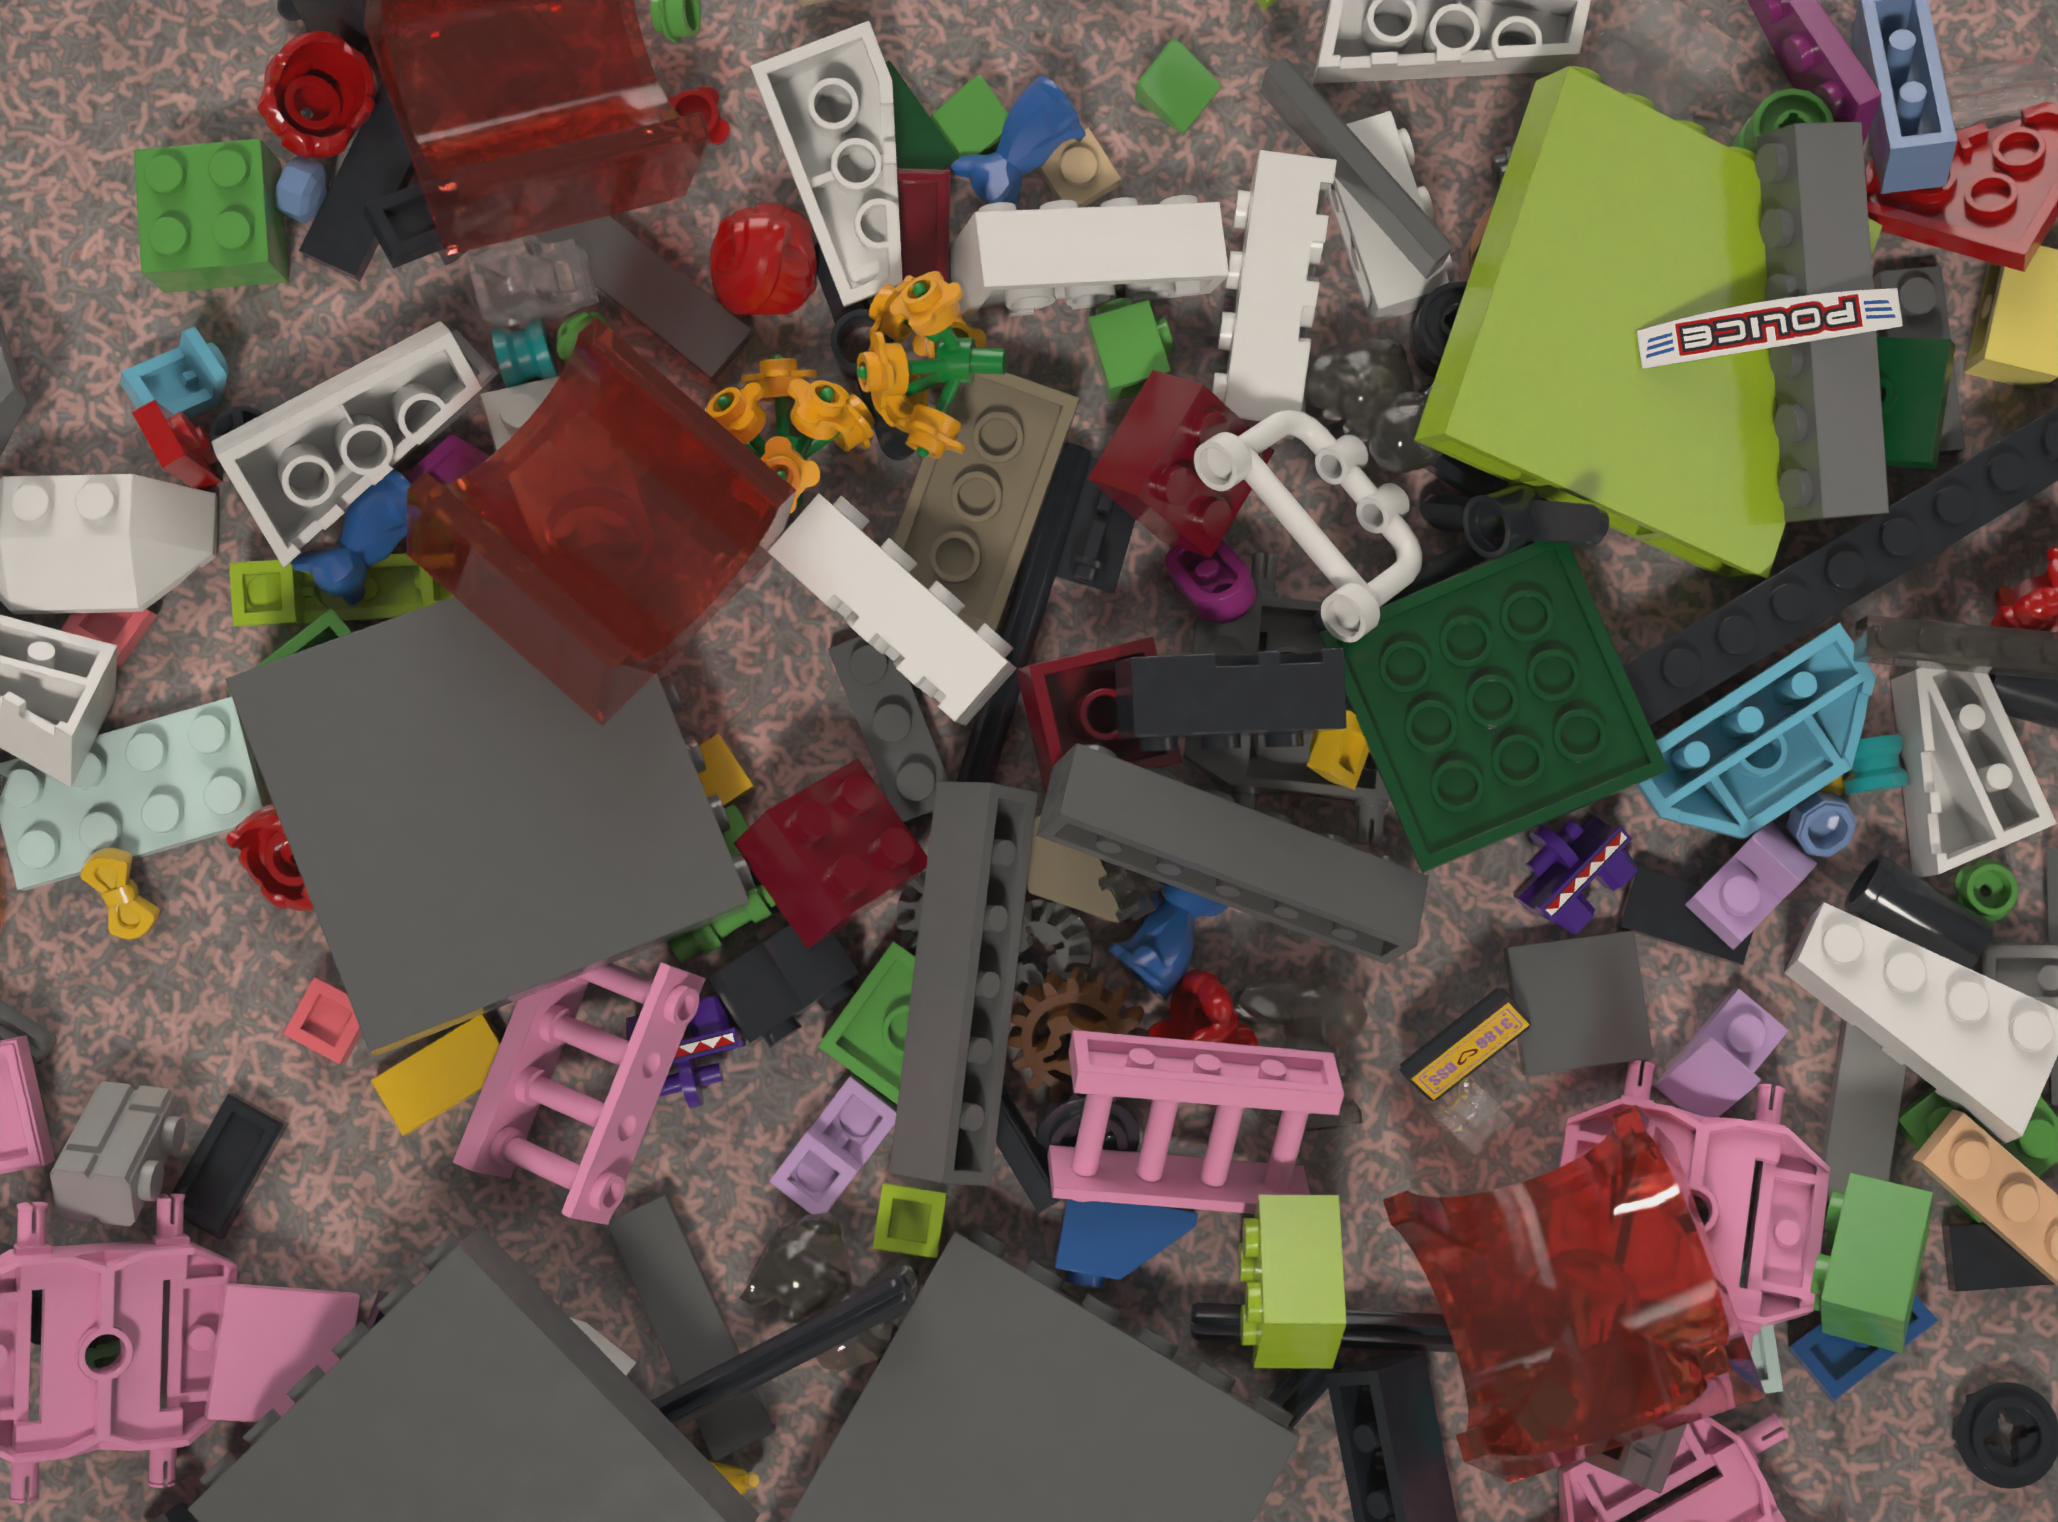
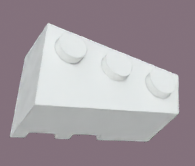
M0 615V748L65 785L72 787L115 699L117 645Z
M1975 645L1891 680L1897 734L1902 735L1904 748L1899 754L1900 767L1908 772L1910 786L1903 787L1911 867L1914 875L1921 878L1941 874L2057 824Z

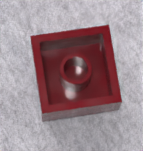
M1152 370L1087 479L1161 541L1211 559L1252 488L1245 480H1242L1226 491L1211 489L1200 479L1194 465L1195 451L1201 444L1218 433L1229 432L1239 436L1249 430L1250 427L1204 384ZM1268 447L1258 455L1267 465L1275 450Z
M1154 637L1016 669L1045 794L1047 793L1053 766L1077 743L1083 746L1098 745L1113 751L1118 759L1142 768H1163L1183 763L1179 745L1178 750L1139 752L1138 739L1118 740L1115 662L1130 657L1158 656Z
M858 758L766 810L733 843L807 949L898 893L926 869L928 856Z

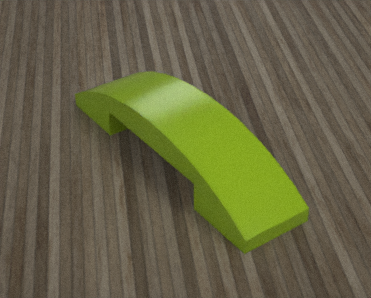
M482 546L418 550V553L390 554L388 558L367 568V578L364 583L365 595L361 601L352 606L347 604L342 597H332L317 586L311 572L294 570L291 563L287 564L284 568L279 559L229 563L233 627L311 624L331 608L343 622L393 619L487 585L485 547Z

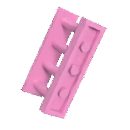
M611 963L518 1000L453 1163L472 1172L511 1179L517 1165L570 1190L561 1214L573 1219L608 1225L613 1211L623 1199L626 1178L686 1027L697 1012L699 994L706 978L660 963L653 980ZM589 982L644 1004L630 1041L575 1018ZM565 1043L619 1066L605 1103L551 1080ZM540 1104L595 1128L580 1165L527 1141V1136Z
M1073 1030L1069 1047L1074 1093L1086 1094L1076 1146L1049 1145L1047 1156L1052 1198L1072 1199L1078 1202L1098 1201L1255 1214L1259 1194L1310 1195L1304 1166L1295 1164L1308 1115L1311 1113L1339 1115L1344 1091L1334 1053ZM1115 1096L1152 1099L1140 1152L1102 1149L1111 1105ZM1180 1102L1217 1105L1205 1158L1167 1155ZM1244 1108L1282 1110L1269 1163L1231 1160Z

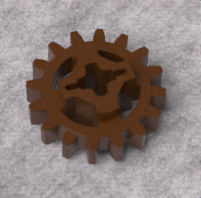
M1081 967L1073 968L1068 982H1063L1055 970L1048 972L1043 982V988L1031 983L1022 997L1024 1003H1017L1011 1014L1010 1021L1016 1026H1013L1009 1033L1008 1045L1022 1048L1018 1051L1012 1065L1014 1069L1030 1067L1033 1074L1027 1086L1031 1090L1040 1087L1043 1083L1050 1086V1102L1056 1103L1061 1098L1063 1092L1069 1094L1073 1092L1069 1059V1047L1073 1030L1150 1037L1149 1030L1136 1027L1140 1024L1144 1015L1143 1007L1133 1006L1127 1008L1124 1005L1130 990L1125 985L1117 988L1113 993L1106 989L1107 973L1101 971L1096 976L1094 982L1091 983L1084 980ZM1047 1011L1049 1014L1046 1022L1048 1027L1044 1034L1039 1035V1018ZM1076 1093L1080 1098H1086V1094Z

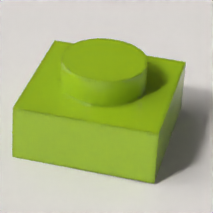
M883 1182L872 1249L937 1258L947 1192Z

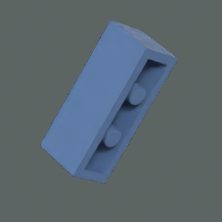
M1858 0L1851 38L1853 53L1882 94L1869 129L1880 193L1885 194L1946 186L1957 144V137L1928 0Z

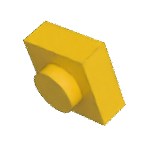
M1346 710V729L1313 733L1310 741V758L1307 767L1332 784L1355 790L1369 749L1360 730L1356 714Z

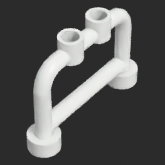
M1283 410L1270 415L1239 436L1229 432H1222L1201 444L1196 449L1194 455V465L1200 479L1208 487L1217 491L1229 490L1242 480H1245L1337 589L1323 601L1321 606L1322 621L1326 629L1335 638L1344 642H1355L1370 632L1379 622V607L1411 584L1421 571L1422 551L1419 540L1403 519L1409 511L1408 496L1396 484L1386 483L1377 488L1361 470L1368 462V451L1358 437L1348 434L1336 440L1317 419L1304 412ZM1288 435L1302 440L1316 455L1315 467L1319 476L1329 484H1340L1357 504L1356 515L1359 523L1371 533H1382L1395 550L1396 562L1372 581L1366 583L1259 457V453Z

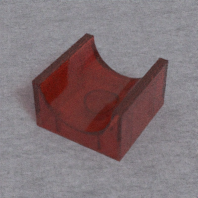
M366 0L364 27L446 256L675 200L686 195L710 138V133L702 112L681 117L665 96L644 44L634 0Z
M596 317L578 333L572 355L546 398L523 426L499 450L474 470L455 481L440 484L426 471L407 488V555L603 727L773 558L767 551L784 532L796 489Z

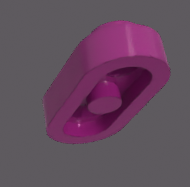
M1223 539L1211 559L1178 546H1174L1165 557V566L1174 588L1198 617L1205 621L1220 624L1237 621L1247 613L1248 609L1257 599V590L1249 568Z

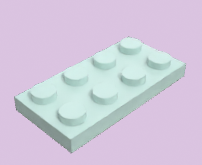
M232 697L97 735L72 787L65 785L19 758L0 763V824L17 890L23 891L80 875L81 869L88 857L100 849L108 847L118 848L130 852L133 856L132 860L233 831L247 816L267 805L255 756Z

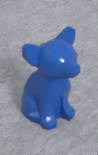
M1039 75L1021 93L1009 111L1003 125L997 151L989 155L971 154L962 156L952 163L951 169L955 175L969 178L975 194L988 204L1009 202L1016 205L1020 200L1019 190L1022 187L1023 175L1043 166L1064 141L1071 139L1081 141L1086 136V132L1080 124L1076 110L1063 91L1046 76Z
M393 469L375 486L373 484L369 486L350 504L344 519L343 531L338 545L327 550L304 552L296 556L290 563L294 570L311 572L319 588L332 597H342L347 604L352 606L361 601L365 595L364 583L367 578V568L388 558L399 542L408 534L415 532L425 535L431 529V524L425 517L421 499L414 486L404 475Z
M1159 881L1165 893V900L1145 914L1137 931L1129 940L1122 943L1112 942L1107 949L1120 961L1119 964L1130 975L1135 977L1159 999L1166 1001L1180 984L1190 964L1194 948L1195 919L1201 916L1212 917L1221 914L1229 906Z

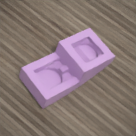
M853 1073L769 1182L821 1221L895 1125L897 1104Z

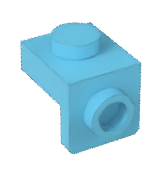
M193 326L181 332L177 348L121 372L120 384L136 409L155 399L174 415L182 411L189 419L221 403L229 371L225 358L219 348L212 342L206 344L198 330Z

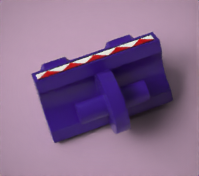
M1593 815L1581 827L1575 821L1569 819L1556 833L1544 825H1539L1529 834L1539 850L1525 864L1534 875L1516 892L1514 897L1526 910L1554 922L1562 929L1573 934L1578 933L1594 917L1596 910L1580 892L1594 878L1603 887L1614 891L1623 887L1638 872V867L1625 848L1632 838L1620 825L1614 824L1610 826Z
M720 996L699 1000L697 1012L689 1022L692 1038L680 1042L672 1064L677 1063L678 1073L667 1075L660 1093L661 1097L683 1091L690 1109L703 1106L702 1086L723 1082L724 1077L719 1062L697 1068L695 1059L745 1047L742 1031L740 1028H732L730 1016ZM640 1015L626 1018L627 1041H630Z

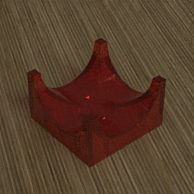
M1637 1105L1610 1114L1613 1127L1606 1138L1593 1149L1579 1158L1538 1177L1503 1188L1469 1195L1430 1197L1417 1195L1407 1190L1383 1199L1390 1225L1405 1239L1419 1261L1434 1291L1457 1353L1468 1404L1467 1430L1456 1435L1463 1461L1508 1483H1513L1766 1398L1674 1144Z

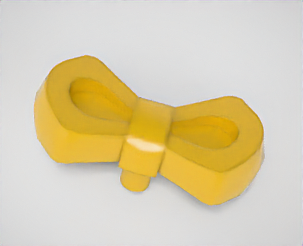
M108 847L100 849L88 857L81 869L80 877L101 894L108 907L109 933L122 939L142 937L155 926L161 910L139 896L136 883L129 879L132 854L118 848Z

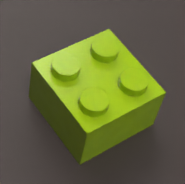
M1259 1194L1254 1218L1243 1219V1242H1239L1238 1245L1239 1282H1246L1245 1305H1241L1240 1311L1241 1345H1253L1254 1368L1333 1369L1346 1327L1339 1195Z

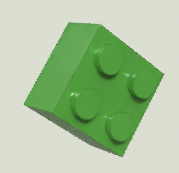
M261 139L134 150L141 273L164 293L288 282L284 215L280 213L275 205L276 186L281 176V163Z
M1854 1173L1849 1175L1845 1193L1832 1192L1825 1223V1230H1828L1826 1248L1832 1249L1831 1256L1818 1254L1810 1293L1815 1294L1814 1310L1821 1312L1823 1333L1903 1354L1930 1230L1933 1192Z

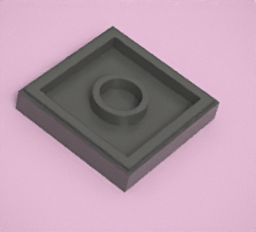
M1634 930L1503 948L1510 995L1531 1021L1530 1028L1517 1038L1522 1075L1654 1058Z

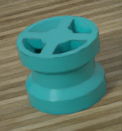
M542 317L529 320L523 329L512 331L507 327H501L492 330L496 358L507 388L525 384L526 380L537 377L544 380L559 376L552 341Z
M1901 734L1859 740L1852 769L1848 771V776L1843 781L1845 795L1910 786L1908 772L1900 767L1899 754L1904 748Z

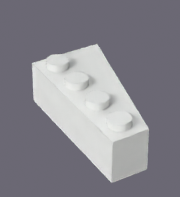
M1330 0L1313 84L1557 72L1571 66L1580 54L1591 0Z
M1260 150L1250 190H1238L1233 228L1244 229L1242 252L1230 250L1228 261L1229 276L1226 278L1225 288L1237 290L1234 313L1222 312L1217 349L1229 350L1226 374L1216 372L1214 374L1212 393L1250 428L1274 413L1283 410L1301 412L1311 345V339L1307 338V330L1312 327L1319 289V278L1314 277L1315 266L1319 267L1329 219V216L1322 215V210L1330 186L1334 183L1337 162L1335 159ZM1288 435V436H1285L1284 438H1286V439H1294V436H1289V435Z
M1192 195L1173 196L1155 205H1138L1137 199L1123 197L1105 201L1100 207L1078 208L1075 201L1056 200L1043 204L1039 209L1017 210L1016 205L1009 202L992 203L982 206L978 212H974L949 249L952 283H959L963 290V295L958 303L960 305L961 318L965 322L978 321L977 311L980 308L1006 305L1009 317L1034 314V309L1049 306L1056 299L1066 298V304L1071 306L1072 310L1096 307L1114 300L1116 292L1125 291L1126 298H1131L1132 302L1208 294L1215 290L1229 276L1220 202L1198 203L1197 197Z
M439 321L211 442L216 457L284 568L301 553L300 549L322 529L326 530L345 513L344 509L369 486L372 484L375 486L393 470L392 466L416 444L420 445L482 388L451 331Z
M818 493L767 552L833 611H838L845 618L844 621L866 642L893 660V664L897 667L896 669L910 682L931 698L934 697L940 702L938 707L954 722L967 725L1016 670V667L1006 659V656L1013 650V647L986 623L977 632L974 631L958 616L965 605L937 580L927 589L911 575V570L918 563L890 538L881 547L862 531L870 520L843 496H840L834 504H831Z
M1824 902L1810 916L1784 973L1843 1020L1848 1021L1852 1026L1856 1025L1880 1044L1883 1047L1881 1050L1900 1065H1907L1935 1087V1092L1955 1108L1960 1107L1984 1126L1983 1130L2003 1145L2022 1137L2058 1056V1009Z

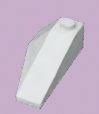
M866 21L750 66L761 99L844 307L876 295L886 284L897 287L903 281L893 85L869 21Z

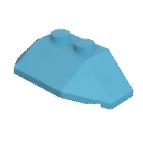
M1838 623L1765 667L1656 738L1655 740L1669 771L1638 784L1637 787L1658 818L1744 839L1852 769L1865 721L1868 699L1872 695L1876 675L1842 625Z

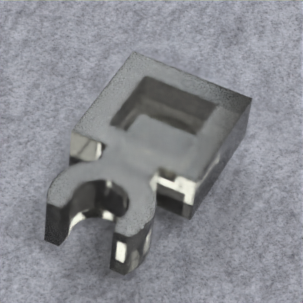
M1109 862L1103 864L1107 874L1098 879V885L1102 891L1108 889L1114 896L1118 905V911H1116L1115 915L1120 922L1131 917L1133 921H1136L1155 911L1165 900L1163 888L1167 886L1166 883Z

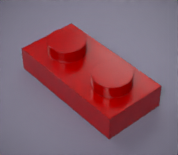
M154 399L131 412L162 468L191 488L207 491L223 482L213 463L218 461V458L213 454L209 443V435L201 426L195 429L182 411L174 415Z

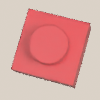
M148 608L143 612L72 613L61 629L68 633L117 645V666L121 667L158 615Z
M314 977L283 1035L338 1064H346L362 1035V1031L346 990L321 977Z

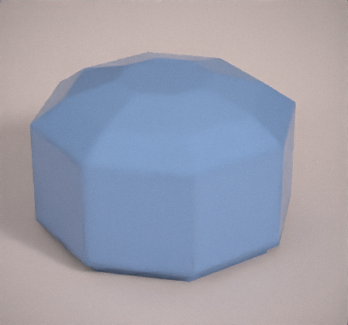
M301 156L293 158L284 167L276 186L275 195L276 208L282 215L305 224L317 215L329 189L330 179L325 167L318 162Z
M1817 791L1792 807L1786 827L1797 845L1806 854L1830 857L1850 844L1857 820L1848 805L1836 793Z

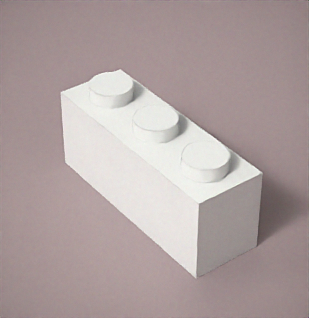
M1384 112L1346 124L1434 222V208L1430 195L1425 186L1417 188L1410 165L1415 163L1414 149L1410 136L1405 128L1397 130L1392 112ZM1334 176V183L1331 184L1327 196L1370 324L1372 325L1420 310L1424 300L1435 288L1454 280V267L1450 254L1444 265L1426 280Z

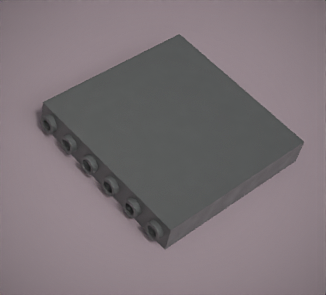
M604 543L225 678L363 1037L373 1057L743 912L749 904L746 893L755 890L749 868L741 854L732 857L722 835V833L730 830L725 809L717 794L709 797L706 796L698 773L706 771V765L699 745L693 735L683 738L674 714L682 712V706L675 686L669 675L659 678L650 658V655L658 653L657 643L646 617L635 620L626 598L634 594L628 570L621 558L611 561Z
M480 1225L462 1241L453 1233L446 1237L422 1261L430 1272L416 1286L407 1277L399 1283L376 1306L385 1316L371 1330L362 1321L331 1350L340 1360L327 1373L316 1365L287 1393L295 1404L282 1417L273 1408L242 1437L251 1447L239 1459L229 1451L198 1480L207 1491L187 1509L199 1522H756L760 1515Z
M975 1226L971 1234L960 1229L952 1235L788 1522H1253L1300 1436L1298 1430L1289 1425L1294 1415L1279 1404L1262 1395L1258 1396L1254 1404L1231 1391L1236 1380L1222 1370L1203 1360L1196 1370L1174 1357L1179 1346L1168 1338L1146 1326L1139 1336L1117 1323L1122 1314L1120 1310L1091 1293H1087L1083 1302L1060 1289L1065 1281L1063 1276L1033 1259L1025 1268L1004 1255L1009 1247L1006 1242L992 1233Z

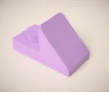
M1771 821L1758 830L1685 905L1734 950L1806 878L1817 863Z
M1739 988L1733 989L1653 1087L1679 1109L1704 1117H1719L1761 1081L1754 1072L1789 1030Z

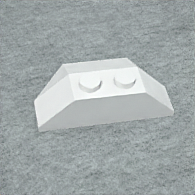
M135 474L0 478V601L13 614L143 612L178 586L197 567L200 566L202 568L216 558L218 496L216 493Z

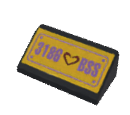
M1498 987L1399 1064L1401 1068L1398 1070L1427 1099L1431 1101L1439 1100L1527 1031L1531 1026V1021L1507 990Z

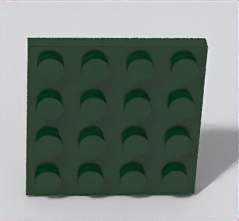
M1534 542L1379 608L1380 619L1377 626L1358 641L1344 642L1335 638L1328 630L1320 632L1325 649L1344 648L1345 696L1352 712L1356 714L1363 738L1422 874L1669 771L1569 545Z

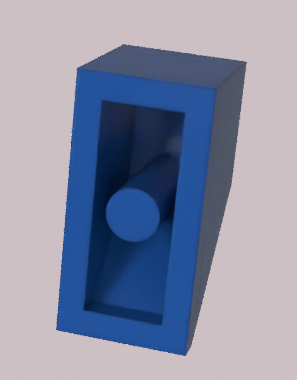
M1066 1199L1054 1262L1055 1268L1067 1270L1065 1281L1069 1283L1104 1288L1105 1277L1121 1280L1195 1228L1198 1213L1194 1209L1098 1201L1078 1202Z

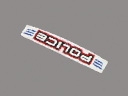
M1891 288L1832 292L1752 303L1698 314L1636 332L1641 366L1644 369L1901 327L1903 324L1898 289Z

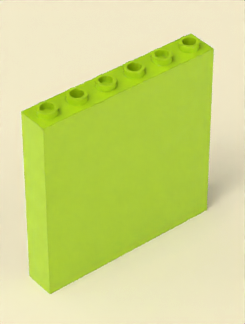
M1568 66L1535 82L1414 440L1511 484H1525L1532 488L1540 497L1549 501L1592 504L1602 508L1609 516L1610 528L1726 580L1739 582L1768 579L1786 525L1784 504L1779 494L1781 462L1779 439L1774 427L1777 407L1775 379L1770 367L1771 348L1643 369L1636 332L1698 314L1766 301L1767 269L1765 245L1760 234L1763 214L1760 179L1757 176L1755 165L1757 155L1744 148L1727 147L1707 137V130L1696 123L1674 120L1656 111L1655 104L1643 96L1621 93L1601 83V76L1590 69ZM1868 218L1872 259L1882 225Z

